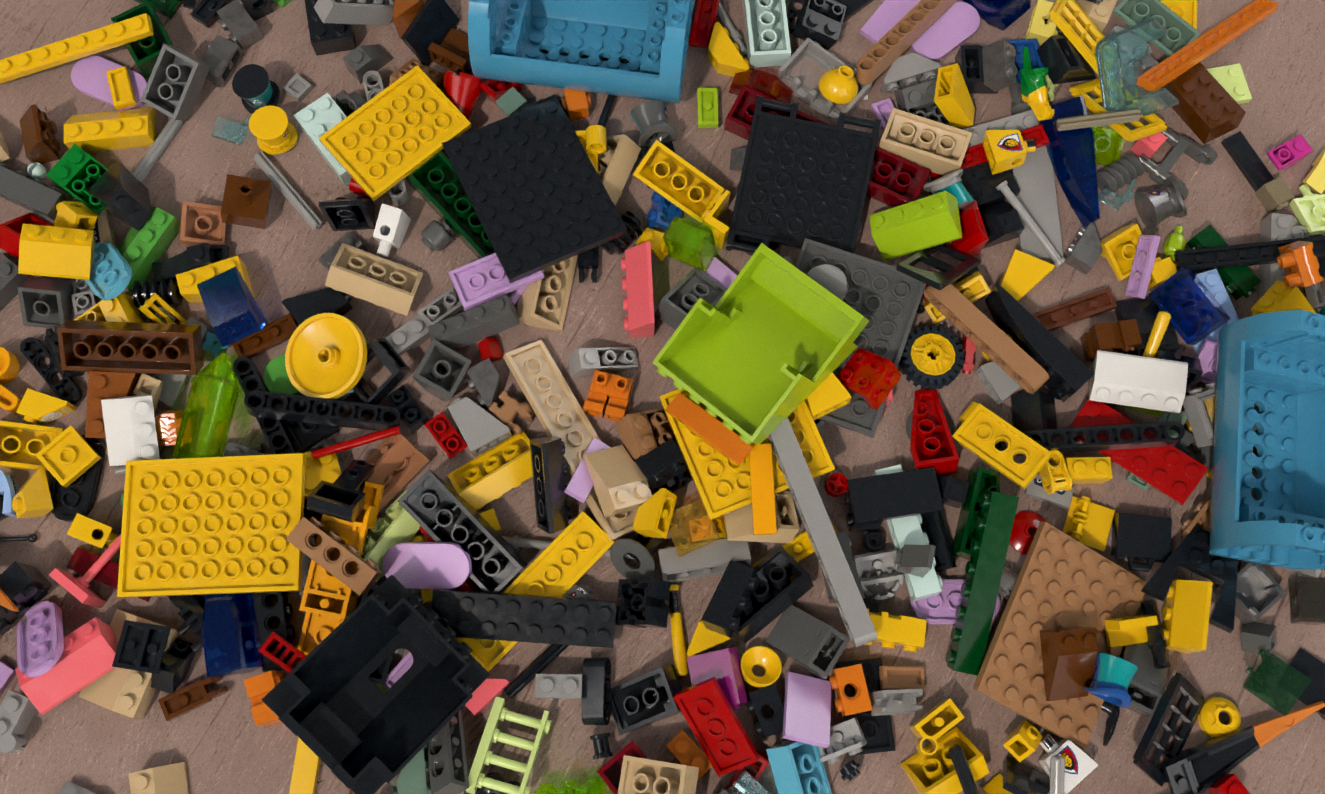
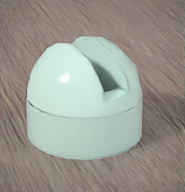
M33 162L28 165L27 172L32 179L42 180L46 177L47 169L42 164Z

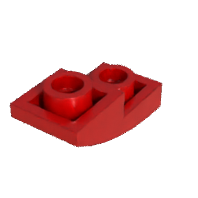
M443 412L424 424L449 459L468 447Z

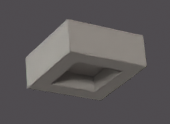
M296 73L283 86V89L300 103L313 90V87Z

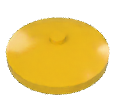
M334 313L317 314L302 322L293 332L285 353V367L290 382L300 393L307 397L336 399L345 395L358 383L367 363V345L362 331L350 319Z

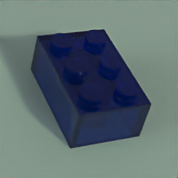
M1181 268L1148 294L1161 311L1170 313V323L1188 345H1196L1231 319L1192 269Z

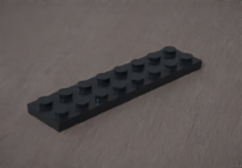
M433 589L432 609L440 617L438 622L443 627L448 625L456 633L454 637L613 648L617 601Z

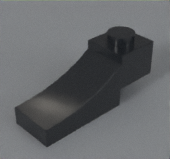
M208 243L186 247V251L174 257L152 263L154 280H157L158 285H160L161 279H165L166 283H169L170 279L177 281V274L215 263L214 248Z

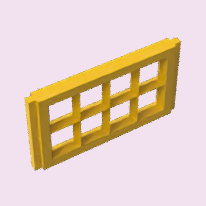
M1055 0L1049 11L1050 18L1099 77L1108 78L1118 56L1117 50L1075 0Z
M1102 77L1076 85L1069 90L1072 96L1094 114L1121 111L1129 107L1140 109L1141 118L1143 117L1150 124L1143 125L1140 121L1129 122L1137 128L1134 130L1128 129L1124 125L1125 123L1108 125L1127 141L1133 142L1165 131L1168 127L1162 119L1109 77L1106 79ZM1107 88L1112 94L1106 95L1100 89ZM1093 92L1099 98L1093 100L1087 93ZM1118 97L1124 104L1119 105L1113 99ZM1105 102L1111 108L1105 110L1099 103Z

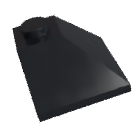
M1004 200L979 208L989 239L983 249L1016 239L1025 229L1017 210Z

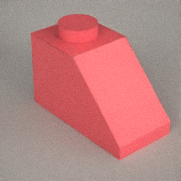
M486 679L472 693L473 697L465 704L466 707L475 716H478L495 700L496 696L498 697L510 682L507 679Z

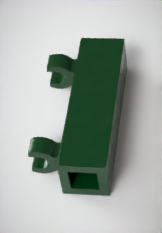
M1211 225L1207 226L1186 243L1191 249L1228 246ZM1247 266L1217 269L1228 296L1231 294L1235 300L1242 296L1247 298L1257 291L1254 287L1261 282Z

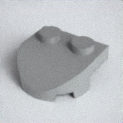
M823 264L812 268L806 274L842 301L845 295H847V278L838 267Z
M896 548L853 556L862 589L873 599L885 600L895 595L899 586L903 584L904 574L896 571L898 564L894 563L897 552Z

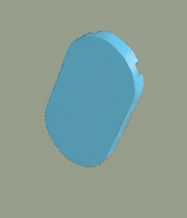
M103 241V244H95L90 280L85 281L96 296L102 300H111L120 295L129 284L132 268L113 244Z

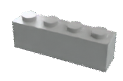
M318 0L314 9L323 23L389 25L393 19L395 1Z
M725 538L701 543L690 542L678 547L667 546L658 550L662 580L670 583L724 574L730 560L751 567V555L747 541H728Z

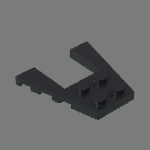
M1195 526L1144 585L1141 592L1164 601L1178 567L1181 566L1222 585L1210 615L1209 624L1231 633L1234 629L1238 559L1209 554L1210 532Z

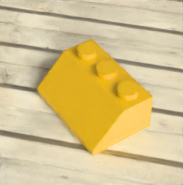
M23 224L19 242L18 273L90 280L95 250L94 230Z
M1194 580L1172 581L1166 596V605L1162 610L1164 623L1161 631L1164 640L1167 642L1166 649L1186 654L1206 650L1213 582Z
M957 727L936 740L938 749L935 754L922 755L917 752L900 764L918 794H958L963 791L948 751L949 747L955 744L962 747L975 782L990 773L983 754ZM932 744L926 746L923 750L928 753L932 748Z

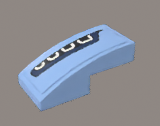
M0 470V494L4 495L2 514L17 517L16 511L12 508L13 497L19 491L17 483L12 474Z

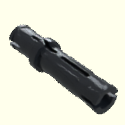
M1152 599L1144 600V602H1141L1143 615H1155L1158 620V625L1146 626L1149 639L1147 643L1148 648L1151 649L1154 667L1156 669H1164L1169 667L1170 664L1166 653L1167 642L1162 635L1156 602Z

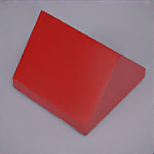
M486 337L478 343L482 361L487 358L491 362L504 359L498 338Z

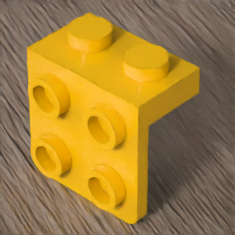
M726 190L723 194L720 193L714 201L715 206L712 210L708 209L702 217V220H704L701 226L702 237L712 247L723 249L727 244L730 228L719 221L729 205L731 193L729 190Z

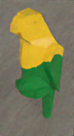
M1028 46L1022 47L1023 69H1020L1022 100L1031 107L1038 121L1052 119L1054 109H1051L1048 102V89L1045 83L1048 67L1032 69Z

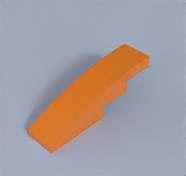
M681 393L665 409L669 415L683 423L688 430L702 438L707 445L738 466L753 449L751 445L741 440L736 433L729 430L719 420Z

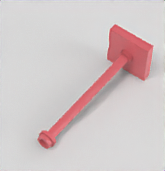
M121 534L83 577H77L75 574L58 568H54L49 576L83 604L101 609L107 601L89 587L91 585L90 582L120 549Z

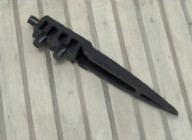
M122 528L116 529L119 534H121ZM195 595L167 596L175 607L181 610L178 615L185 621L176 631L183 636L192 629L199 638L190 646L195 653L204 646L210 651L217 647L222 654H225L230 649L224 642L228 634Z

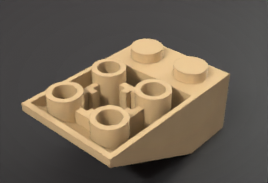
M782 491L775 494L776 535H753L752 504L723 515L727 540L791 543L800 530L791 492Z

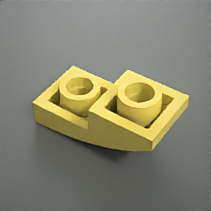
M1325 148L1312 163V170L1302 181L1317 194H1322L1325 190Z

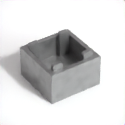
M1244 561L1238 565L1235 616L1243 624L1256 622L1286 592L1259 563ZM1217 584L1212 589V591L1217 596L1219 595L1222 585Z

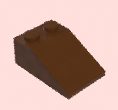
M1075 626L1040 630L1046 701L1088 696L1089 693L1084 691V687H1090L1097 659L1096 628Z

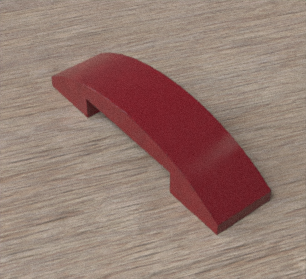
M77 547L66 568L84 575L100 556ZM109 560L93 579L118 589L119 564ZM137 597L145 601L150 599V597Z

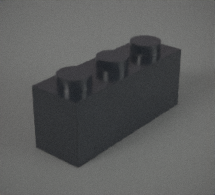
M730 560L701 619L706 629L730 638L733 632L737 631L740 625V617L743 611H746L749 607L750 596L759 585V577L754 568Z

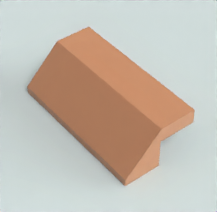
M401 434L386 438L364 460L368 464L375 465L374 473L367 482L384 485L378 513L429 462Z

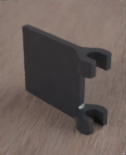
M1300 648L1276 685L1307 706L1319 701L1325 703V664ZM1325 707L1316 712L1325 720Z

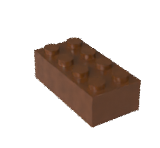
M1200 62L1157 90L1203 144L1238 128L1246 113Z

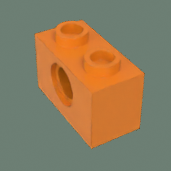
M862 664L831 671L832 675L829 676L832 689H836L838 698H835V706L837 712H841L842 716L872 710ZM846 684L854 687L855 694L853 697L845 695L844 687Z

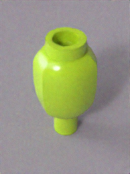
M1182 226L1175 227L1174 232L1167 236L1163 246L1165 258L1170 257L1172 262H1175V251L1185 250L1186 239L1183 235L1184 228Z

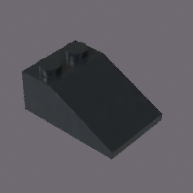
M358 196L354 199L338 197L335 200L319 202V208L333 231L375 229V205L371 198L366 196Z
M1155 295L1147 296L1145 299L1134 298L1115 301L1117 304L1115 313L1118 322L1136 319L1142 344L1135 348L1136 351L1130 353V355L1143 356L1157 314L1160 311H1164ZM1169 322L1159 349L1174 353L1180 347L1174 327Z
M674 665L662 666L611 688V711L619 735L681 713L673 698L675 693L682 691Z

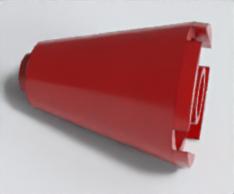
M447 71L444 73V95L469 120L482 92L480 86L482 83L481 79L460 72L459 75H453L454 71Z

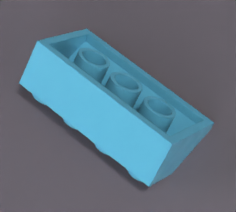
M791 740L766 749L778 794H832L824 764L819 760L821 757L819 746Z

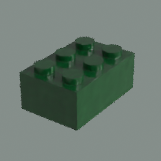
M148 0L111 18L113 23H117L145 13L151 17L154 35L125 44L145 78L151 75L163 44L174 45Z

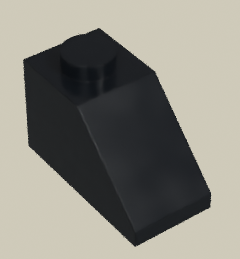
M936 476L942 503L955 508L963 506L970 483L951 477Z

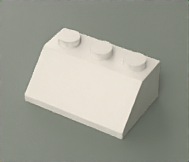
M145 394L102 399L101 406L109 466L126 465V461L159 460L152 395Z

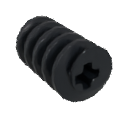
M629 211L621 215L627 228V234L601 244V247L610 255H613L614 252L620 255L619 247L626 249L625 241L632 243L633 241L630 236L638 237L636 229L641 232L644 231L641 222Z
M161 279L160 285H158L157 280H152L151 286L148 280L143 281L142 287L139 281L134 283L133 301L136 307L143 306L152 293L159 295L170 306L182 304L183 296L180 294L178 284H175L174 279L169 280V285H167L165 279Z

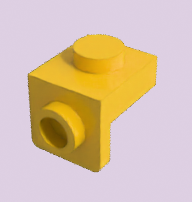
M646 228L635 243L639 245L644 242H650L651 253L660 261L665 259L673 247L672 243L669 244V239L665 233Z

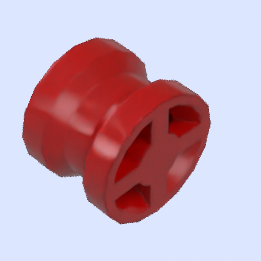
M834 473L828 477L824 488L829 496L837 498L845 493L847 490V478L845 475Z

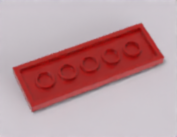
M1088 399L1068 428L1136 423L1103 402ZM1149 431L1143 433L1147 439L1155 438V435ZM1128 433L1120 434V437L1125 441L1132 439ZM1097 435V439L1100 442L1109 441L1106 435ZM1075 436L1082 443L1086 442L1083 436ZM1174 446L1097 451L1104 457H1110L1112 462L1182 506L1209 469Z

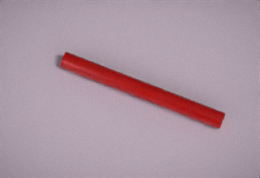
M394 426L311 451L313 460L398 435L400 430L398 426Z

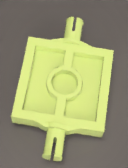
M1304 184L1299 187L1303 197L1293 199L1289 205L1300 224L1307 227L1309 236L1325 235V194H1313L1308 185Z

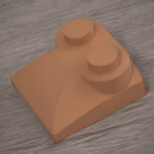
M183 201L180 214L179 243L186 247L203 243L224 245L226 223H222V206Z

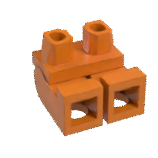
M1296 241L1278 247L1280 256L1276 259L1279 267L1285 269L1286 275L1282 278L1285 287H1307L1323 281L1318 271V259L1312 250L1313 242Z
M595 370L590 390L583 406L584 413L603 418L605 411V419L619 422L626 416L633 379Z

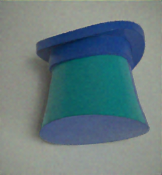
M1098 653L1094 668V679L1091 682V687L1085 686L1084 691L1118 707L1128 708L1131 705V696L1128 694L1127 689L1138 667L1119 657Z

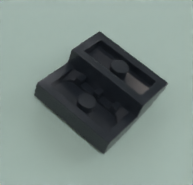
M125 620L112 667L159 674L171 627Z

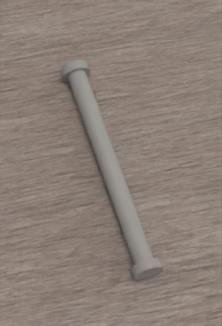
M1005 180L996 189L998 191L1001 190L1013 208L1017 210L1019 216L1054 261L1053 265H1055V268L1058 267L1066 259L1059 255L1008 187V182Z

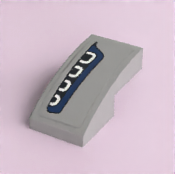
M1036 475L1024 490V494L1039 501H1048L1061 508H1070L1074 487L1069 491L1059 490L1055 491L1054 494L1048 495L1043 489L1040 475Z

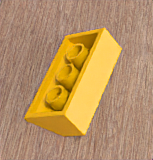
M153 107L72 115L64 123V144L69 149L76 144L86 153L151 146L157 138L156 109Z
M657 140L649 148L632 174L700 224L703 222L702 217L708 209H712L716 197L724 191L723 187Z
M523 430L521 434H514L447 474L458 495L473 509L478 511L487 503L500 498L507 491L520 486L522 482L532 477L530 440Z

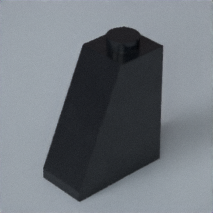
M330 287L281 301L299 325L317 314L334 313L343 316L352 309L349 303L351 300L349 295Z

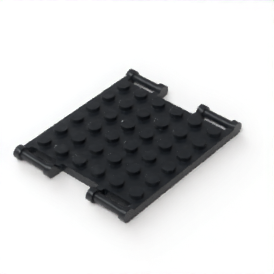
M757 96L725 250L732 251L733 249L754 254L759 247L734 241L736 235L761 240L767 247H769L771 242L800 249L805 238L854 253L881 120H869L840 112L837 126L797 119L796 114L799 103L793 102L788 104ZM761 108L790 112V117L761 112ZM845 123L870 128L872 133L843 128Z

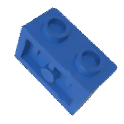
M654 191L651 197V201H653L652 207L647 215V227L653 228L658 226L671 232L678 231L682 210Z

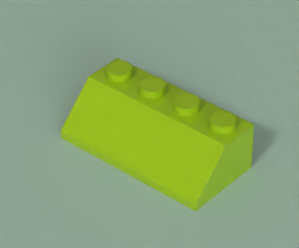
M947 191L869 215L872 237L885 261L962 238L957 198Z

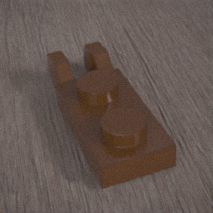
M222 673L215 674L206 679H200L175 691L173 694L159 699L158 701L166 721H171L213 701V698L228 692L227 686L219 687L210 693L207 688L208 685L223 679Z

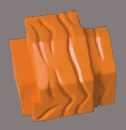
M173 409L154 416L158 445L170 446L192 442L191 434L195 432L193 414L187 416L183 415L182 409Z

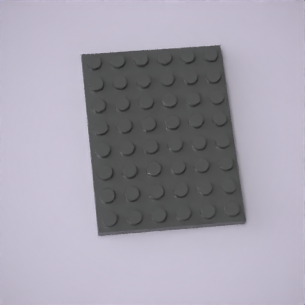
M805 238L795 267L805 274L812 268L823 264L834 265L841 269L848 282V292L843 302L869 320L868 324L853 342L858 347L833 371V374L837 377L859 348L892 361L896 368H898L926 284L897 271V267ZM846 389L852 397L850 403L818 418L819 420L873 438L887 397L879 408L875 410L869 407L861 395Z

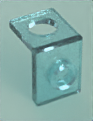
M216 117L212 137L240 145L246 136L249 118L246 117L243 123L239 124Z
M1133 179L1129 183L1122 196L1104 188L1096 199L1119 210L1125 202L1129 203L1135 193L1132 189L1137 180ZM1105 196L1112 197L1114 201L1106 199Z

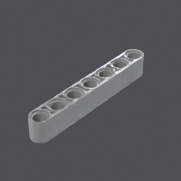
M368 71L364 74L363 83L367 101L383 91L385 86L377 71ZM405 178L388 190L392 202L396 205H403L409 200ZM396 191H402L399 195H394Z

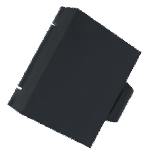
M1121 512L1115 513L1112 520L1111 556L1122 559L1127 558L1129 569L1132 571L1149 572L1153 561L1164 563L1171 555L1172 518ZM1134 559L1146 560V563L1134 562Z

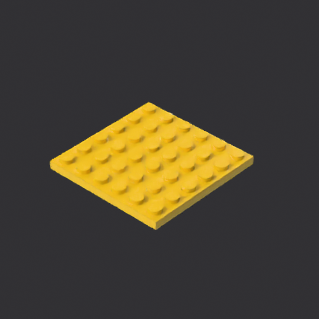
M677 389L659 396L709 519L713 520L752 504L749 454L738 466L707 445L702 438L688 430L683 423L666 412L665 409L679 393L694 402L689 398L691 393L686 389L684 391ZM804 400L788 416V419L814 479L834 471L835 468ZM702 402L697 404L704 410L707 408ZM716 417L721 423L724 421L721 417ZM736 429L733 430L734 433L740 436L741 433ZM767 437L761 444L771 443L769 441V438ZM772 448L775 495L789 489Z

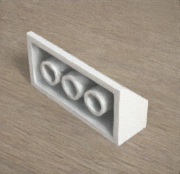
M1097 350L1092 369L1094 375L1090 378L1088 385L1089 400L1174 413L1181 412L1186 394L1187 362Z

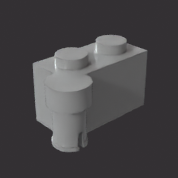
M8 690L0 705V752L2 753L22 751L25 748L22 745H27L26 738L17 735H24L37 709L23 691Z

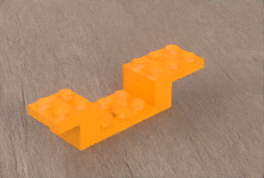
M370 482L365 483L363 493L366 494L363 510L353 523L322 514L321 522L324 524L322 528L328 532L330 530L336 532L342 537L340 540L346 546L349 544L353 545L360 551L359 556H362L368 529L374 530L384 485ZM317 534L316 547L319 546L322 542V538L319 534ZM334 548L331 552V557L334 561L340 557L338 548ZM312 559L299 609L300 611H305L306 615L297 649L305 655H308L355 610L358 596L352 595V589ZM354 561L350 564L349 571L353 575L358 572L359 566Z

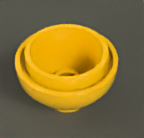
M843 65L826 71L818 82L819 90L823 96L836 104H849L858 94V83L854 77V71L848 66Z

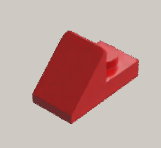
M488 80L480 85L487 98L495 105L496 100L512 87L519 93L522 85L519 83Z

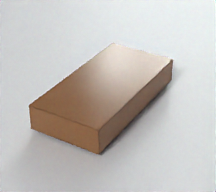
M879 666L880 689L926 690L924 666Z

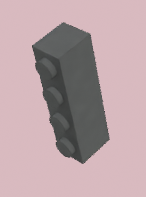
M0 162V197L55 222L57 216L56 205L62 201H68L64 197L65 193L56 187H52V189L46 187L47 185L36 178L34 181L28 179L29 176L19 170L15 173L11 171L9 166Z
M506 294L430 325L428 330L431 342L434 339L455 351L519 325L520 320L515 305Z

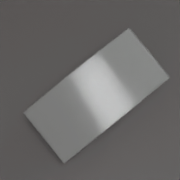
M71 278L74 292L71 295L76 316H79L98 303V296L93 293L84 279Z

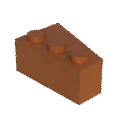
M89 371L85 438L106 439L101 400L133 396V391L141 376L140 374Z

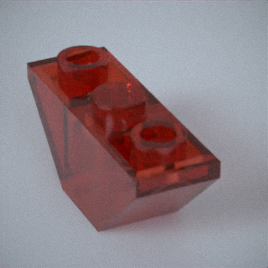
M757 69L735 73L729 93L739 95L743 85L777 101L788 104L793 92L776 75Z

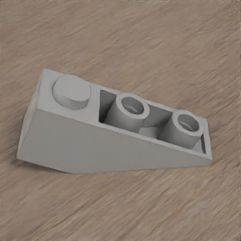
M635 347L578 348L567 357L571 377L594 376L595 370L613 373L639 367Z

